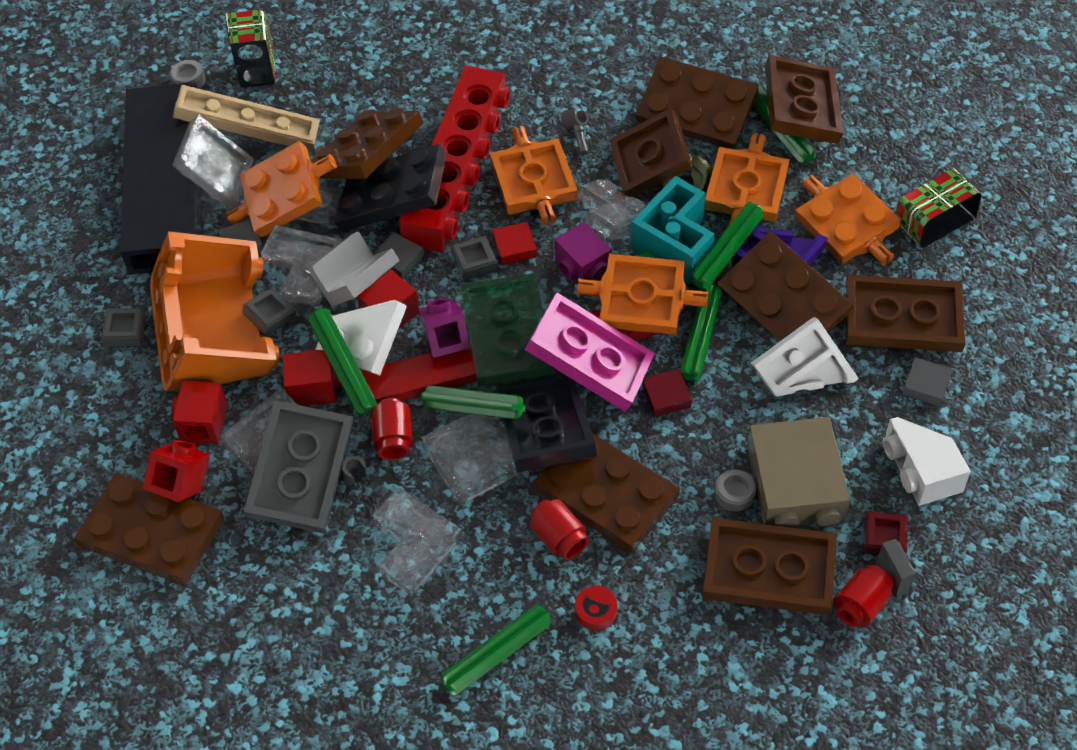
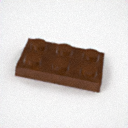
M768 55L765 63L770 130L783 135H795L818 142L839 144L844 132L835 68Z
M660 56L636 112V121L643 123L672 108L678 116L684 136L735 150L759 92V84Z
M398 108L389 112H376V110L370 109L356 116L357 120L348 128L338 132L337 138L328 146L320 149L316 153L317 156L311 161L315 163L328 154H331L335 159L337 168L320 176V179H366L423 124L420 112L403 111V109Z
M772 231L717 283L733 302L778 343L813 317L817 318L827 333H829L854 309L853 303Z
M847 275L846 298L853 303L854 309L846 316V345L963 352L966 343L962 282Z
M592 433L597 456L547 466L533 481L534 490L550 501L560 499L576 518L632 554L678 499L680 488Z
M115 472L74 537L77 545L186 586L225 519L222 511L188 498L176 502L143 490L144 482Z
M712 518L702 599L830 616L833 600L837 533Z

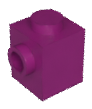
M585 221L555 238V262L567 280L572 279L576 285L579 278L601 281L602 276L607 270L609 254H612V249Z
M447 298L435 299L428 302L427 307L418 309L425 342L433 358L471 349L464 315L456 300L450 301Z

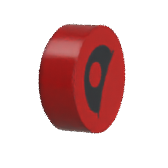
M590 586L583 589L575 600V615L578 622L590 630L608 628L617 616V599L609 589L602 586Z

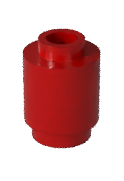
M396 398L381 400L371 409L373 447L378 451V456L382 459H402L410 453V447L413 445L410 407Z
M549 499L543 500L532 510V519L529 526L555 556H561L565 561L571 560L588 545L589 537L585 534L586 528L560 499L552 501Z
M867 565L865 568L857 570L833 600L838 618L851 627H868L892 597L894 582L891 576L876 565Z

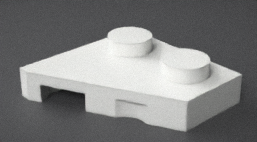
M392 300L332 316L359 369L376 375L381 374L406 310V305ZM318 341L316 349L323 350L322 346Z
M815 317L751 362L770 392L775 396L793 394L797 390L820 389L830 384L853 383L859 379L821 322Z

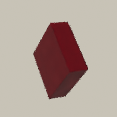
M680 369L643 378L642 387L654 417L691 408L692 399Z
M866 511L863 554L879 556L882 543L893 539L899 541L906 554L908 516Z

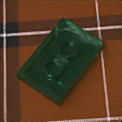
M535 273L460 284L478 386L556 374L555 368L524 350L544 314Z

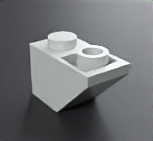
M899 417L890 419L886 436L883 438V447L887 457L890 460H895L900 470L902 485L907 493L913 494L918 506L962 493L971 471L954 440L951 437Z

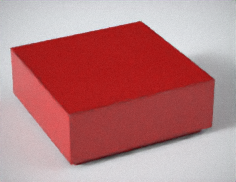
M528 222L492 229V236L501 265L537 257V248Z

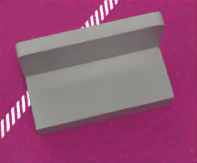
M354 232L312 264L308 270L331 307L356 298L400 260L392 248L373 255L361 234Z

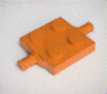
M519 126V131L515 127L512 129L511 134L516 145L506 150L490 153V162L507 214L511 215L537 209L542 224L548 226L549 219L550 225H552L557 220L552 208L553 205L578 200V190L560 140L557 138L543 142L529 141L525 127Z
M758 133L751 135L749 149L734 150L719 147L705 197L704 210L731 215V223L746 203L753 202L755 205H760L763 209V218L761 220L776 223L790 159L774 157L762 152L766 137L763 134H760L758 144Z
M297 141L239 174L244 191V201L239 206L226 212L229 222L234 225L250 216L253 231L260 237H264L322 205L318 190L320 176L337 168L335 159L331 154H328L319 161L312 163L307 147L300 141Z
M854 173L829 187H824L814 175H809V178L807 177L803 181L802 186L814 198L796 209L795 218L815 238L816 234L824 235L828 238L825 249L841 265L855 256L866 254L867 252H870L882 266H886L887 263L889 264L893 260L894 254L882 244V241L886 236L900 228L901 219Z
M609 254L607 270L602 276L601 281L579 278L577 284V295L599 296L601 303L600 319L615 329L676 335L678 317L684 305L707 308L708 291L685 290L686 286L683 279L685 261Z

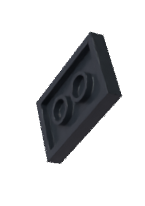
M441 144L419 148L404 155L387 158L366 179H346L335 224L344 232L435 206L447 152Z
M560 372L495 386L496 393L520 396L523 398V405H526V410L522 412L520 419L502 418L517 473L597 456L595 441L573 379Z

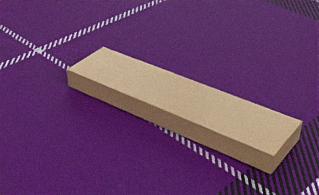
M181 85L173 118L285 146H290L300 141L307 147L309 152H313L320 121L317 118L186 85Z

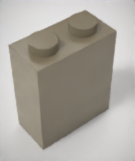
M830 417L750 425L747 449L753 478L756 483V492L763 524L797 528L798 526L812 524L832 526L840 521H845L850 497Z

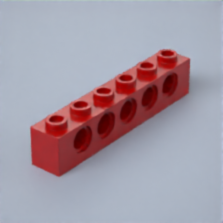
M467 65L463 69L431 145L441 144L447 152L437 203L435 206L401 215L399 220L401 236L418 244L423 249L444 253L449 240H454L457 235L460 212L465 213L467 210L469 189L471 185L476 186L480 174L479 164L481 159H487L490 150L491 134L498 132L501 109H506L509 104L510 88H506L505 73Z

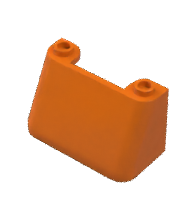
M168 231L153 267L150 281L154 326L164 391L180 392L182 381L197 382L199 380H209L214 383L226 384L269 375L272 368L277 367L279 361L278 346L274 345L270 337H260L259 329L242 313L243 304L253 299L252 288L256 279H260L263 274L264 263L262 257H258L256 241Z

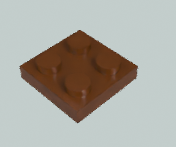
M672 108L609 140L621 188L629 200L693 168L678 116Z

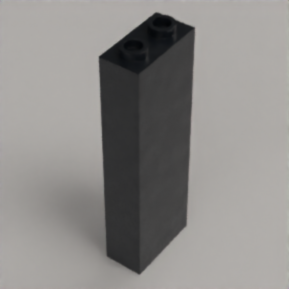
M196 82L126 89L120 252L129 275L152 273L168 231L202 235V125L173 118L181 85L197 88Z

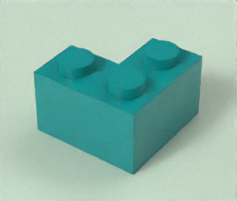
M675 176L631 221L630 250L639 255L650 250L655 258L685 261L683 279L684 282L691 285V273L714 245L715 233L700 225L704 217L706 193Z

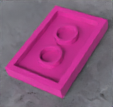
M557 292L549 302L524 349L625 412L633 403L655 354Z

